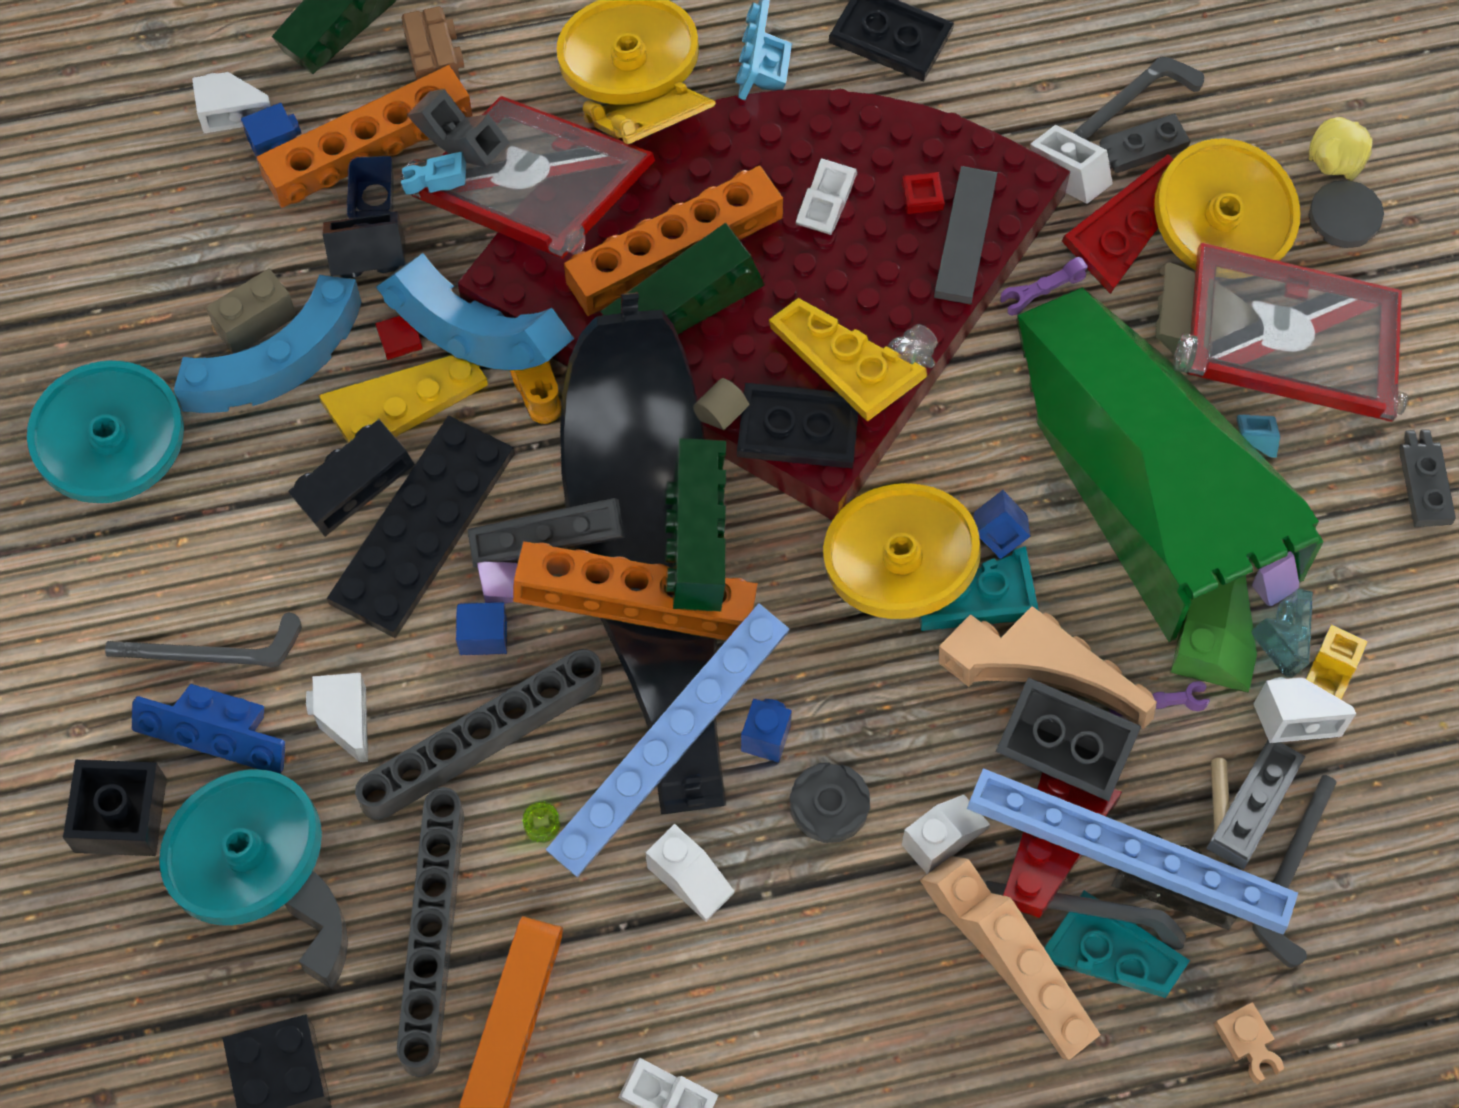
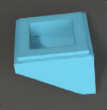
M1237 415L1240 434L1260 452L1269 457L1277 458L1280 434L1276 418L1274 416Z

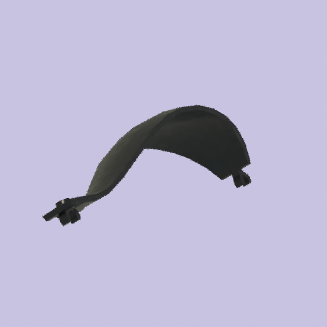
M638 292L621 294V313L595 317L579 335L569 359L562 395L560 423L561 474L566 508L612 498L619 500L625 538L574 548L575 550H586L592 554L608 557H625L630 561L647 564H664L669 568H673V563L665 562L667 538L672 539V533H665L666 511L672 510V505H665L666 481H674L679 438L705 440L702 421L698 419L693 409V405L698 401L683 346L673 323L663 310L639 311ZM593 581L592 583L600 584L602 582ZM632 588L631 590L640 591L641 589ZM600 618L631 683L649 731L716 653L717 639ZM716 717L657 785L661 814L726 806Z

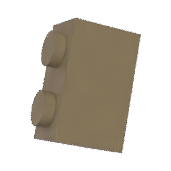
M270 268L206 306L214 330L233 354L242 351L296 317L289 292Z

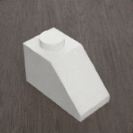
M229 72L210 73L205 76L192 78L196 110L203 133L243 127L241 118L271 107L267 94Z
M1054 125L1030 144L1033 152L1071 171L1066 193L1086 204L1113 184L1107 150L1057 125Z
M361 673L313 676V691L306 692L308 715H314L319 729L356 760L368 762L366 686Z
M1278 677L1268 680L1254 702V707L1269 743L1342 737L1356 715L1351 705L1304 678L1285 679Z
M965 795L936 805L904 831L902 846L926 874L950 856H954L990 827L989 822L981 814L967 809L969 800Z
M675 824L646 852L647 868L706 922L734 894V889L706 852Z

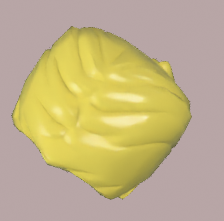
M1343 117L1330 118L1325 120L1315 132L1310 142L1309 160L1312 161L1313 159L1321 172L1326 175H1344L1347 180L1353 181L1364 169L1371 156L1372 137L1368 130L1361 126L1359 122H1353Z

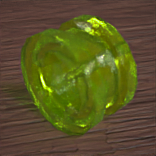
M536 802L526 808L523 814V825L526 835L531 840L540 843L548 842L557 836L560 830V820L558 812L553 805L547 802ZM545 815L549 816L550 827L541 826L538 830L533 829L535 828L533 820L535 816L540 819Z

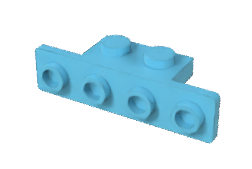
M760 0L758 4L753 2L745 22L748 23L742 39L745 45L739 57V62L742 64L735 83L740 84L738 98L742 100L746 99L753 84L763 90L771 91L783 90L786 85L792 43L765 33L770 0Z

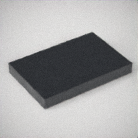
M850 0L829 35V43L924 82L950 37L954 23L899 0Z
M745 383L744 396L750 405L741 413L737 457L853 469L858 412L836 391Z

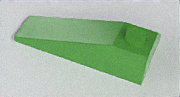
M1214 575L1218 588L1193 600L1190 599L1192 603L1180 628L1170 673L1248 693L1257 651L1246 575L1225 585H1222L1217 576Z

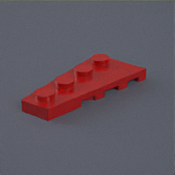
M1169 154L1070 230L1062 239L1063 244L1075 257H1081L1085 261L1087 270L1110 294L1159 228L1155 215V194L1161 176L1174 160Z
M1043 772L1037 790L1105 817L1113 810L1122 791L1114 789L1108 802ZM1023 832L1003 896L1011 897L1020 912L1041 918L1065 882L1067 875L1082 855Z

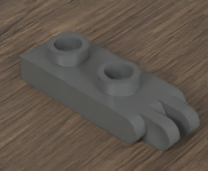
M1174 113L1106 136L1100 140L1099 146L1107 150L1110 169L1113 168L1115 173H1120L1164 158L1168 154L1172 155L1181 152L1189 147L1190 139Z
M1429 429L1420 430V443L1417 441L1415 430H1407L1404 435L1405 444L1400 445V458L1414 527L1452 525L1456 515L1440 442L1433 443Z

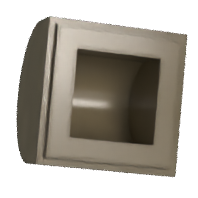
M721 378L693 405V409L700 421L725 430L750 404L736 385L727 379Z

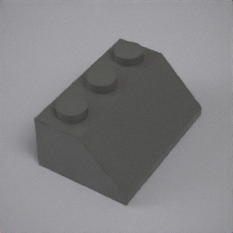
M1028 677L996 752L1109 802L1141 726Z

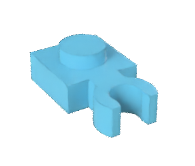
M457 152L427 159L426 166L422 167L411 165L402 168L405 179L401 180V185L405 194H415L426 187L432 193L441 190L449 191L465 185L466 161L463 153Z

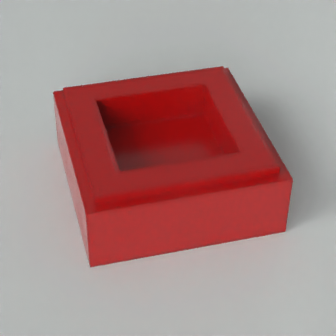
M939 172L902 176L901 184L907 214L944 210L945 202Z
M401 316L375 323L387 360L423 349L417 330Z

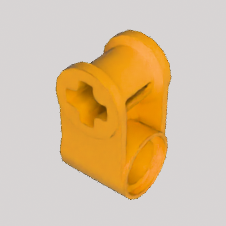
M547 361L536 367L523 370H509L517 391L520 392L531 419L541 424H548L557 420L561 415L562 407L558 397V384L553 375L550 362Z

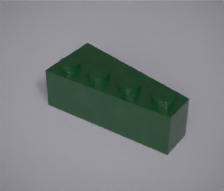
M303 0L271 37L285 54L311 74H314L397 0Z
M725 222L627 293L638 292L639 311L663 310L673 323L678 335L760 289L765 284L751 255ZM621 297L601 310L602 315L621 313Z
M679 438L674 481H666L665 505H672V510L666 511L665 533H672V539L667 538L665 562L673 563V568H667L666 592L673 593V609L719 612L722 609L725 590L726 538H724L726 505H724V490L726 486V470H723L726 456V441Z

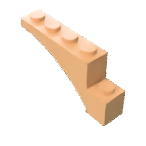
M1033 606L1002 637L999 636L998 631L987 621L980 622L970 614L939 646V664L968 687L973 682L978 681L1026 682L1029 677L1047 686L1067 690L1094 700L1120 713L1131 722L1141 726L1143 730L1154 719L1157 701L1154 700L1153 695L1146 687L1141 684L1134 685L1123 676L1117 665L1109 660L1103 661L1091 651L1090 646L1078 636L1072 637L1061 628L1059 622L1048 613L1042 614Z
M950 856L920 879L940 912L945 914L991 963L1025 1005L1063 1059L1070 1060L1101 1035L1011 897L991 893L969 859Z

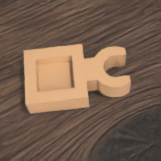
M1253 1002L1214 1023L1216 1030L1235 1062L1247 1057L1250 1062L1248 1067L1249 1076L1254 1083L1258 1085L1265 1080L1259 1067L1261 1063L1269 1064L1276 1075L1284 1070L1281 1058L1277 1054L1268 1051L1265 1047L1275 1039Z

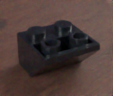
M398 211L323 223V239L331 276L340 275L341 278H355L360 276L362 272L377 270L379 273H389L398 270L399 266L405 265V237Z

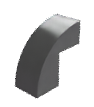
M445 89L430 91L407 114L412 122L436 145L449 154L462 152L466 163L472 165L488 166L510 143L489 114L465 117Z
M312 871L302 888L285 903V906L289 913L319 931V934L301 957L299 963L305 973L333 989L346 961L348 948L347 928L341 909L330 888L321 877Z

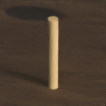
M1215 758L1211 761L1214 834L1230 808L1227 761L1223 758ZM1215 854V859L1217 861L1222 862L1224 864L1230 863L1227 860Z

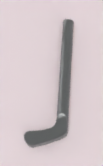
M1168 57L1157 58L1148 69L1084 122L1073 134L1085 140L1088 139L1149 85L1161 77H1170L1191 91L1198 92L1203 86L1204 75L1201 71Z
M285 613L282 616L279 630L273 643L268 647L259 649L107 641L105 654L107 657L277 667L285 660L294 646L302 629V624L296 614Z
M1327 775L1321 776L1273 883L1289 888L1337 782L1334 778ZM1253 923L1252 929L1256 936L1287 967H1297L1306 960V951L1290 941L1286 936Z
M993 881L985 882L991 893L1003 896L1006 884ZM1057 893L1047 907L1143 924L1155 929L1162 942L1172 949L1179 950L1184 948L1185 933L1164 911Z

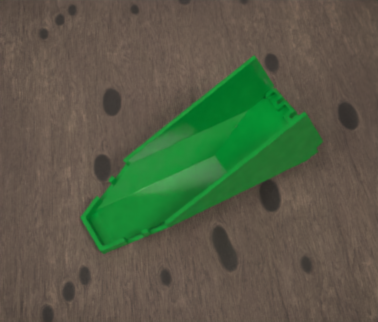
M1083 287L1017 315L1016 322L1023 356L1027 359L1030 374V391L1034 394L1037 409V424L1168 642L1176 640L1192 603L1190 599L1193 600L1217 589L1218 583L1214 575L1217 576L1222 585H1225L1253 572V566L1249 559H1251L1257 569H1260L1288 556V552L1291 551L1295 558L1299 582L1304 581L1324 542L1316 530V526L1319 523L1318 519L1307 502L1170 360Z

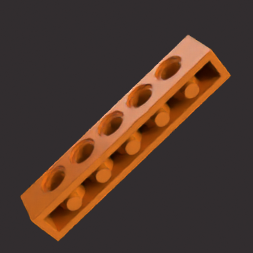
M450 65L256 156L261 175L280 207L283 208L290 204L299 203L306 196L323 188L332 187L339 180L348 177L349 163L354 158L393 157L401 153L403 149L420 141L429 140L407 114L430 91L445 89L465 117H472L470 96Z
M757 166L749 171H741L731 180L717 187H709L699 196L685 203H677L669 208L667 212L653 219H645L639 222L635 228L621 235L610 236L601 245L587 252L581 251L576 253L569 261L564 263L566 283L587 316H590L606 308L620 298L621 294L630 291L725 222L740 240L782 219L783 197L761 166ZM733 204H742L743 206L736 207V206H732V205H733ZM701 220H710L711 222L702 223V222H699V221H701ZM669 236H677V237H679V238H677V239H668L667 237H669ZM638 252H644V253H646L645 255H642V256L634 255L635 253H638ZM607 268L613 269V271L611 272H602L601 270Z
M523 541L514 577L513 602L727 640L752 612L758 583L747 582L741 578H725L721 612L673 609V597H670L673 593L666 592V571L669 567L664 564H647L630 561L625 557H608L592 554L586 550H569L553 547L547 543ZM555 574H560V575H563V576L557 577V576H553V575H555ZM593 581H599V582H602V583H600V584H595V583H592V582H593ZM632 588H638V589H641V590H640V591H634V590H631V589H632Z

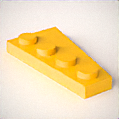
M799 298L769 319L771 329L866 421L872 419L927 377L925 367L916 362L913 365L901 359L898 352L887 346L884 349L870 342L867 335L856 329L850 331L838 324V319Z
M451 355L318 396L321 404L347 443H349L362 427L368 424L372 425L378 419L394 437H397L488 386V382L477 364Z

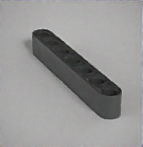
M588 649L573 651L365 774L359 779L355 788V794L362 812L373 820L388 818L594 695L602 685V670L599 657ZM582 668H588L593 671V674L586 678H579L574 675L577 670ZM548 688H555L560 691L553 698H544L540 695L541 692ZM514 708H520L525 711L524 715L517 719H511L506 716ZM481 728L491 731L490 735L484 739H474L471 737L476 730ZM452 749L456 751L455 755L449 760L436 758L442 750ZM409 770L421 771L420 776L416 780H402L403 774ZM382 790L386 792L384 798L378 802L366 801L368 795L373 791Z
M446 787L432 790L426 796L423 806L397 1040V1055L405 1071L415 1077H425L433 1073L438 1066L441 1050L464 828V811L460 798L455 791ZM443 805L454 807V811L447 817L441 818L434 815L435 811ZM438 844L450 846L447 854L441 857L432 856L430 852ZM434 883L446 885L445 891L439 896L431 897L425 894L427 888ZM435 922L442 925L441 931L434 937L421 935L422 929L429 923ZM425 963H433L438 966L436 973L429 978L417 976L418 969ZM421 1004L433 1006V1012L428 1018L417 1020L412 1017L413 1011L417 1006ZM423 1045L429 1048L428 1055L424 1060L420 1062L408 1060V1054L413 1047Z

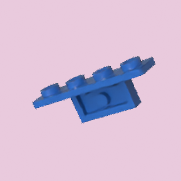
M190 684L174 706L137 696L132 702V730L259 770H268L281 774L284 769L285 741L255 732L264 718L263 705L194 684Z

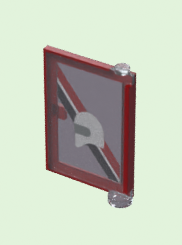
M500 96L482 115L489 114L510 143L488 166H476L466 163L465 185L449 191L441 190L432 193L426 187L420 192L410 195L563 259L569 252L578 254L582 251L587 232L655 162V158L650 151L626 144L618 139ZM445 151L441 156L448 155L449 153ZM413 159L405 167L411 165L422 167L426 166L427 162ZM403 173L401 174V180L405 179Z
M1201 243L1197 249L1190 334H1182L1178 341L1174 355V370L1185 372L1188 375L1393 422L1397 414L1402 415L1408 402L1407 393L1398 391L1402 290Z

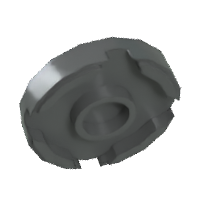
M1340 180L1328 183L1319 189L1313 197L1308 215L1311 227L1316 233L1318 231L1324 236V241L1342 248H1354L1366 244L1368 240L1376 236L1382 225L1384 211L1382 202L1373 190L1362 183Z
M830 762L818 763L805 769L795 780L790 794V814L797 828L809 838L823 843L841 842L853 837L865 825L870 811V793L866 783L851 767L842 764L839 766L830 764Z

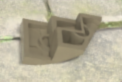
M1167 262L1160 269V274L1164 275L1163 293L1158 296L1159 318L1156 322L1155 337L1182 362L1189 356L1195 273L1179 265ZM1208 280L1202 346L1206 351L1208 350L1213 282ZM1215 283L1213 288L1208 360L1210 359L1211 343L1249 327L1258 321V317L1249 307ZM1209 360V361H1212V362L1221 363V364H1225V365H1229V366H1233V367H1239V366H1235V365H1231V364H1226V363H1222V362H1218V361H1214V360Z

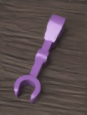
M1076 257L1066 263L1062 270L1050 276L1041 277L1037 282L1029 286L1006 288L1001 293L1000 301L1003 303L1010 298L1016 299L1018 303L1010 305L1007 312L1012 316L1017 315L1034 298L1049 294L1051 290L1067 282L1074 284L1085 279L1087 264L1081 257Z
M1201 681L1190 683L1185 692H1156L1152 694L1154 700L1157 701L1156 709L1185 704L1192 711H1202L1210 702V699L1197 700L1192 696V692L1205 691L1206 684ZM1109 708L1110 713L1119 717L1123 716L1120 713Z

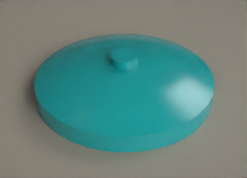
M112 360L82 365L56 379L47 387L35 403L27 426L29 453L42 478L59 493L71 499L87 503L118 502L134 497L152 487L164 477L174 464L180 452L184 436L182 412L174 393L166 382L145 367L130 362Z
M256 769L237 771L221 776L192 794L171 819L162 840L159 856L160 872L164 886L185 912L206 923L238 925L263 918L287 903L302 888L311 875L320 853L322 840L321 822L318 812L303 789L293 780L282 774Z

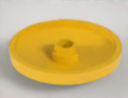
M598 0L582 8L568 20L559 34L556 51L560 72L572 89L594 101L625 105L656 99L674 90L675 83H683L697 63L699 42L697 29L692 18L684 9L669 0Z
M1225 138L1210 139L1186 148L1166 168L1160 178L1155 194L1156 221L1163 239L1172 252L1195 271L1197 249L1201 243L1280 261L1290 250L1298 234L1301 216L1300 204L1292 180L1273 157L1260 148L1243 141ZM1215 268L1214 278L1235 281L1253 278Z
M912 483L878 487L850 501L830 523L823 545L826 573L837 594L859 611L887 619L921 617L938 611L952 603L971 584L978 570L981 555L978 528L967 508L956 498L942 490Z

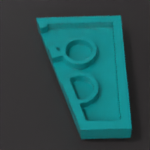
M1026 545L1013 550V555L998 561L993 558L983 562L981 568H978L971 584L956 600L938 611L919 617L921 631L957 628L970 614L980 622L987 621L990 624L1017 622L1032 606L1039 611Z
M1083 890V892L1079 896L1097 899L1085 890ZM1068 912L1044 948L1056 966L1163 998L1167 997L1190 962L1189 959L1135 923Z

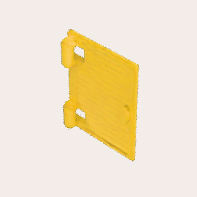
M678 82L674 84L675 89L669 93L642 103L608 104L602 106L592 100H587L583 104L585 114L583 118L587 123L593 122L594 126L616 139L623 138L624 143L630 144L714 107L716 103L714 100L692 91L685 84Z

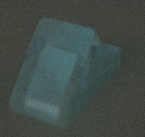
M1303 589L1294 591L1279 604L1276 620L1266 618L1253 628L1251 632L1275 665L1287 677L1292 678L1309 665L1313 592Z

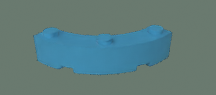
M424 253L406 263L376 286L382 294L385 303L390 308L395 309L405 321L424 337L456 358L480 366L501 370H523L536 367L549 361L574 339L553 308L535 314L519 315L517 318L504 317L501 311L487 307L475 300L468 303L450 290L454 285L431 264Z
M319 275L309 300L299 314L280 332L252 348L213 358L183 357L174 387V392L182 411L216 413L227 412L229 407L252 403V406L259 405L291 391L311 378L332 358L331 353L342 339L347 338L355 323L362 303L356 280Z

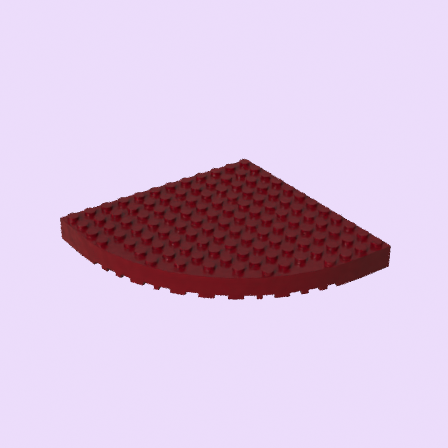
M841 88L835 90H776L748 94L745 100L735 95L714 100L716 103L714 107L630 143L652 152L655 162L563 259L498 232L457 283L460 298L468 303L475 300L487 307L501 311L504 317L517 318L519 315L535 314L553 308L574 339L552 358L568 367L569 359L581 332L595 317L603 315L598 311L587 316L566 283L564 263L569 261L578 252H587L601 245L610 236L621 235L635 228L639 222L645 219H653L667 212L673 205L680 202L685 203L699 196L705 189L712 186L717 187L731 180L741 171H749L757 166H761L783 197L782 219L739 241L751 255L765 286L678 334L690 368L697 400L721 378L732 382L743 394L745 383L835 391L770 327L769 319L798 298L838 319V324L850 331L854 329L867 335L870 342L883 349L885 346L899 353L901 359L912 365L916 362L925 367L927 371L925 379L869 421H866L858 413L853 469L737 457L741 414L725 430L702 422L705 440L726 441L725 459L833 520L839 511L856 497L1065 197L1071 171L1005 136L962 118L957 113H947L919 103L876 94L848 92ZM821 158L855 168L857 171L850 194L832 235L796 224L808 188H811ZM627 166L549 180L545 185L537 189L511 219L560 238ZM961 166L998 172L971 304L934 298ZM939 172L945 202L944 210L907 214L901 184L902 176ZM733 204L732 206L739 207V206H743V205H742V204ZM701 220V221H699V222L708 223V222H711V221H710V220ZM669 236V237H667V238H668V239H677V238H679V237H677V236ZM638 252V253H635L634 255L642 256V255H645L646 253H644V252ZM607 268V269H603V270H601V271H602V272H611V271H613V269Z

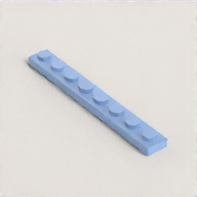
M758 603L546 848V851L578 878L789 633L790 629Z
M984 768L967 807L968 810L1282 935L1288 927L1298 896V892Z

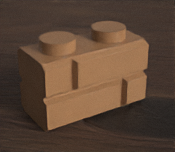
M440 6L424 9L423 12L418 10L404 13L401 16L402 25L416 80L447 65H450L460 80L458 69L465 66L460 46L453 47L451 40L457 39L453 19H445L443 8Z

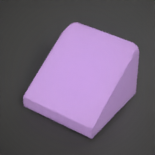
M1291 551L1288 552V556L1260 568L1255 576L1252 587L1268 606L1275 605L1299 588L1295 558Z
M486 561L477 563L485 603H512L517 563Z

